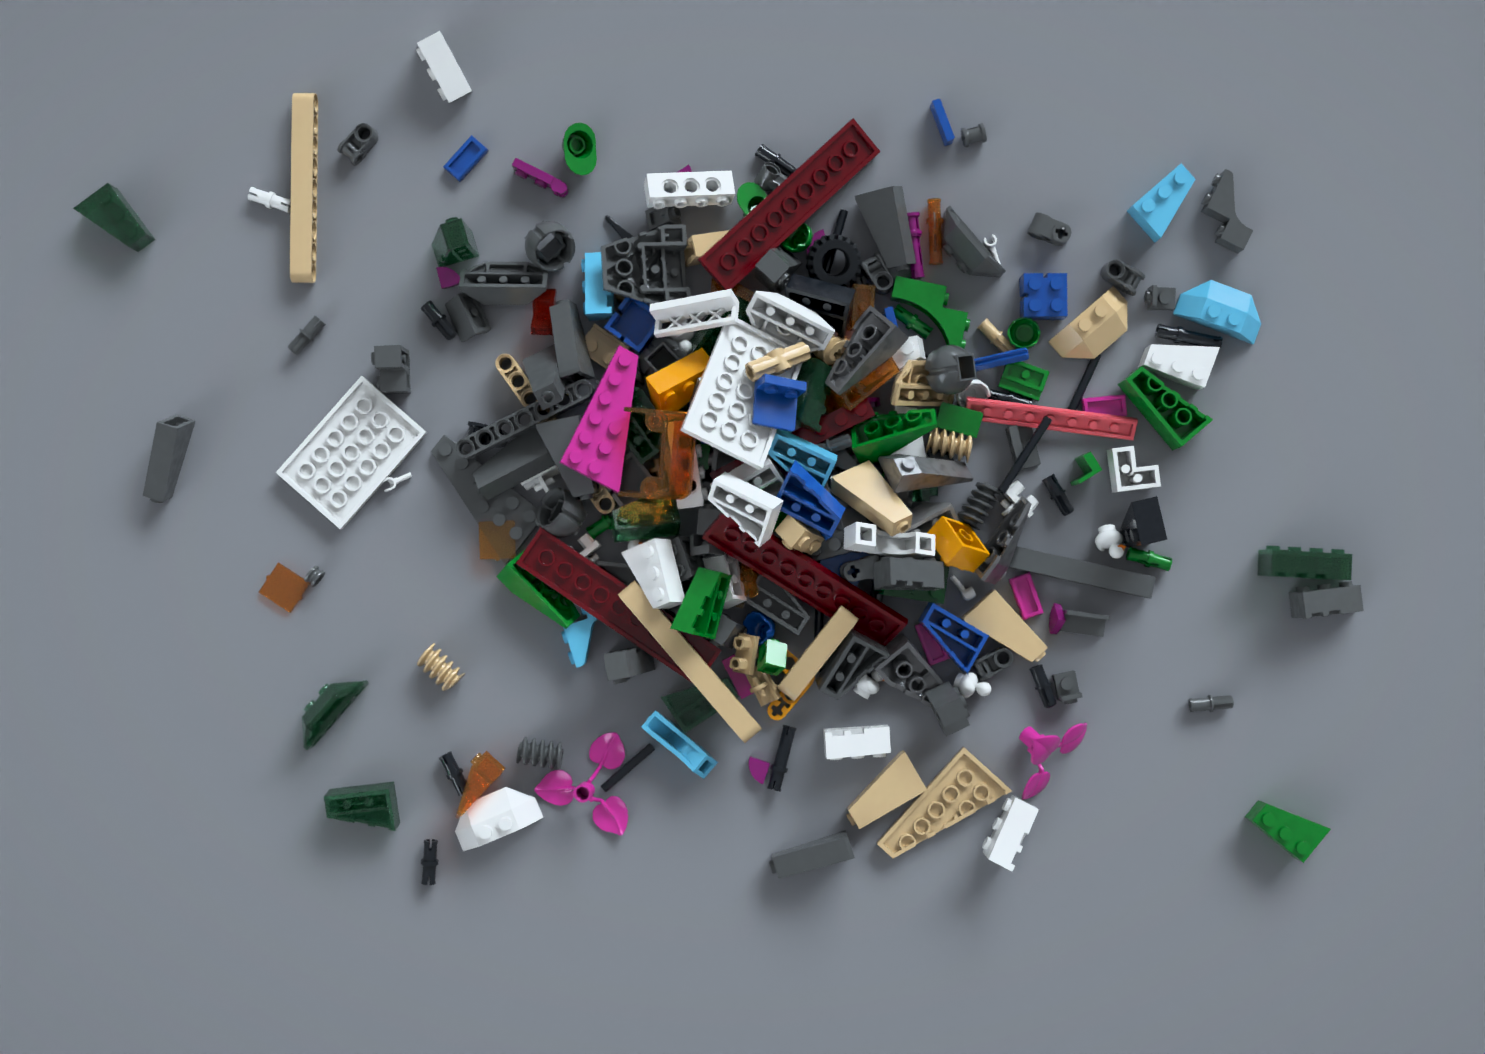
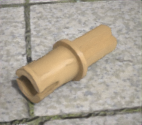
M988 318L977 327L991 341L990 344L993 343L1001 352L1015 350V347L1002 335L1003 331L1000 332Z

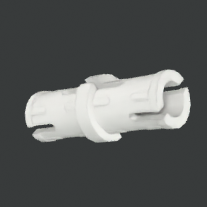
M255 187L250 188L249 192L257 196L248 194V200L264 204L269 209L276 208L290 213L291 208L285 206V204L291 206V199L277 196L272 191L268 193Z

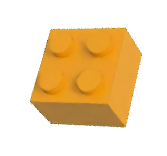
M942 516L927 532L928 534L935 535V550L941 556L940 560L948 567L953 566L962 571L966 570L974 573L990 555L969 524Z

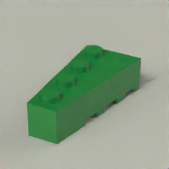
M1142 366L1131 372L1117 384L1172 451L1182 447L1213 420L1208 415L1205 416L1198 411V408L1192 403L1189 404L1182 399L1181 395L1175 390L1172 391L1166 387L1164 382Z

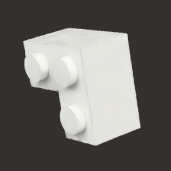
M1134 446L1106 450L1112 493L1161 487L1158 465L1136 467Z

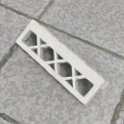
M732 289L650 304L649 312L656 320L654 335L656 338L737 324L740 302ZM726 311H732L731 317L721 318ZM706 315H712L708 321H700ZM685 319H692L687 325H680ZM672 322L667 329H662V323Z

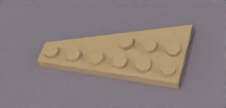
M962 747L926 787L927 790L911 803L876 843L889 856L895 858L915 847L916 844L936 835L939 831L975 813L985 805H989L1001 796L1007 795L1012 790L965 747Z

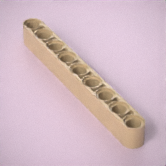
M293 93L290 209V279L292 283H315L318 179V97L316 93Z
M499 355L495 361L496 368L524 407L528 406L526 398L534 393L527 375L511 355ZM506 359L511 360V367L503 370L502 362ZM517 377L524 378V384L521 387L514 386V380ZM540 407L539 412L541 413L543 411H546L549 413L550 407L542 410V408ZM599 484V493H594L593 498L590 500L599 512L611 514L617 507L616 501L606 487ZM607 498L610 499L612 502L611 508L603 510L601 508V501Z
M635 580L618 594L626 606L744 743L762 729L678 630L670 629L672 622L661 609L652 608L642 588Z

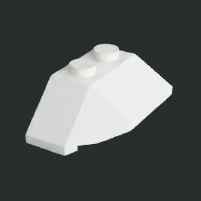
M755 291L746 308V313L753 327L790 346L803 341L808 345L811 352L825 350L835 332L816 312L779 293Z
M504 787L466 803L455 833L462 850L466 851L518 831L542 819L543 815L535 797Z

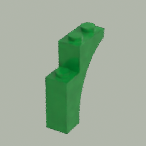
M896 276L890 300L918 309L935 323L942 333L946 345H956L965 349L966 340H963L964 331L968 332L970 319H967L968 312L943 307V305L947 306L949 293L946 292L947 286Z

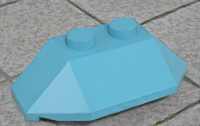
M1209 280L1180 294L1173 311L1175 316L1250 344L1255 343L1261 327V321L1252 295L1213 280Z

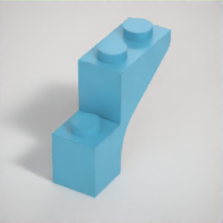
M582 608V614H587L588 618L572 623L561 632L564 643H569L571 652H568L572 665L575 664L576 668L585 665L587 662L593 627L598 620Z
M656 710L641 726L649 735L675 754L694 773L703 779L718 763L677 724Z

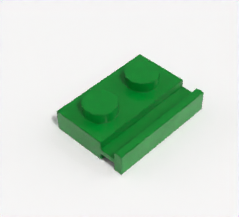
M1022 361L1007 364L1004 367L997 387L1038 402L1049 371Z

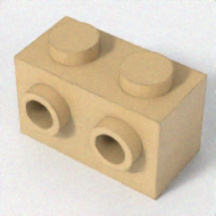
M787 515L775 529V532L783 539L781 542L785 547L790 550H799L802 553L805 552L812 555L821 547V543L824 540L817 529L790 515Z

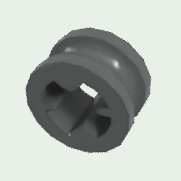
M316 565L307 573L304 581H309L310 585L315 587L324 577L325 571H319V567Z

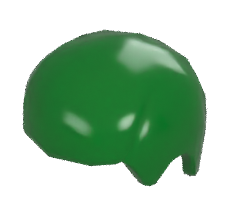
M803 223L781 245L792 253L805 251L812 241L811 227Z
M1021 317L1012 321L1007 330V336L1010 344L1016 349L1024 347L1030 349L1037 344L1041 331L1038 323L1032 318Z

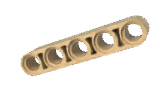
M841 605L781 680L777 689L795 701L855 626L859 618Z

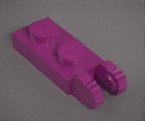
M517 158L514 159L512 167L516 171L515 174L523 179L529 177L535 180L534 184L543 189H546V187L551 188L556 196L565 198L568 195L569 189L566 183Z

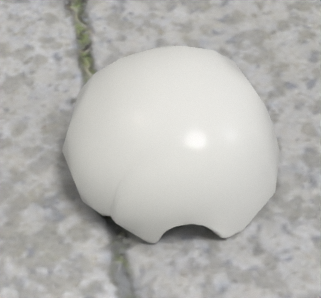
M975 379L968 388L956 394V400L959 406L965 408L967 396L988 399L991 393L985 383Z

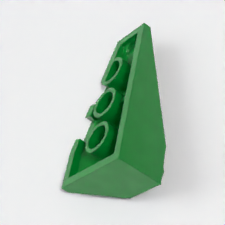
M935 409L909 410L907 413L889 411V414H879L874 412L876 416L851 428L852 449L860 464L868 460L871 463L876 462L880 456L891 455L937 428Z
M523 550L496 577L513 594L567 629L580 617L574 603L516 564L525 551Z

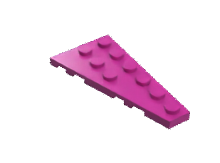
M620 345L617 347L559 462L616 493L620 492L639 357Z

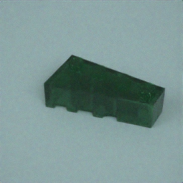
M1266 546V550H1259L1257 576L1351 580L1352 554H1345L1343 549H1331V553H1325L1323 548H1309V551H1301V547H1288V550H1280V546Z

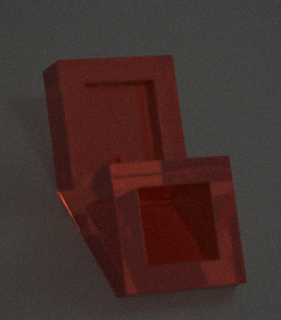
M546 289L544 293L532 301L531 335H553L549 307L556 305V289Z

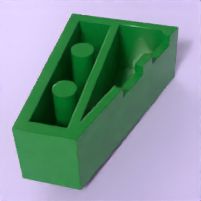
M698 567L670 629L715 640L732 575Z
M1259 800L1245 816L1292 857L1303 863L1331 830L1321 824Z

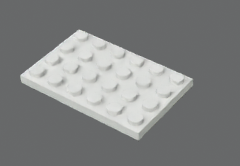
M738 319L737 324L722 326L680 431L758 470L763 468L777 429L752 424L755 382L748 379L745 373V364L764 357L765 354L780 347L784 349L790 345ZM802 363L777 376L796 380Z
M361 376L276 473L339 529H343L383 484V480L394 472L424 438L427 432L364 376Z

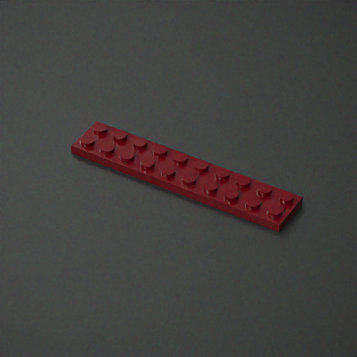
M851 119L708 249L698 261L723 290L732 289L755 268V265L770 249L777 248L880 153V150L855 119Z
M722 512L703 533L702 539L831 618L842 605L859 618L852 629L884 646L908 623L907 618L799 550L788 549L782 544V540L773 534L767 542L758 547L754 543L755 540L746 531L743 533L739 529L740 526L731 517L727 518Z
M540 527L516 564L692 683L618 596L627 585ZM661 609V611L666 615V617L673 623L675 618ZM679 631L708 666L711 667L722 650L704 637Z

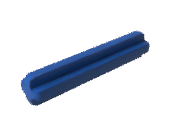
M1024 347L974 359L976 371L1025 361L1029 359V352Z

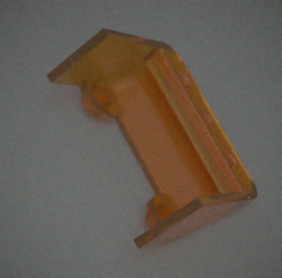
M624 407L625 412L646 413L645 423L647 428L653 432H661L662 435L659 476L645 478L640 485V491H619L618 496L671 500L687 498L692 492L696 438L680 431L687 411Z

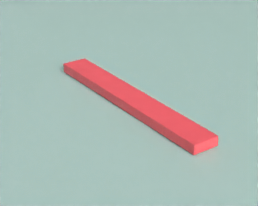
M968 396L965 403V408L983 413V422L1037 428L1044 416L1052 420L1047 430L1132 441L1134 440L1138 419L1133 417Z

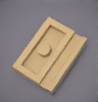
M595 323L585 336L590 359L607 369L619 345L630 350L627 345Z

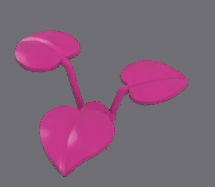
M1080 723L1068 729L1062 738V742H1060L1059 736L1040 735L1031 726L1021 732L1019 739L1028 747L1027 751L1031 754V762L1039 768V772L1032 775L1028 780L1022 794V800L1037 795L1047 786L1050 780V773L1048 771L1044 772L1041 763L1058 747L1062 754L1069 753L1077 748L1085 736L1086 723Z
M609 732L598 737L590 747L589 757L593 762L599 763L588 781H584L575 787L572 786V777L567 772L553 770L534 788V791L545 801L559 806L569 804L574 797L582 803L588 800L590 802H600L601 804H598L593 810L594 823L604 831L621 836L624 834L628 824V810L623 800L617 796H610L606 801L602 798L593 797L595 788L592 781L602 766L607 769H615L625 759V748L619 735L616 732Z

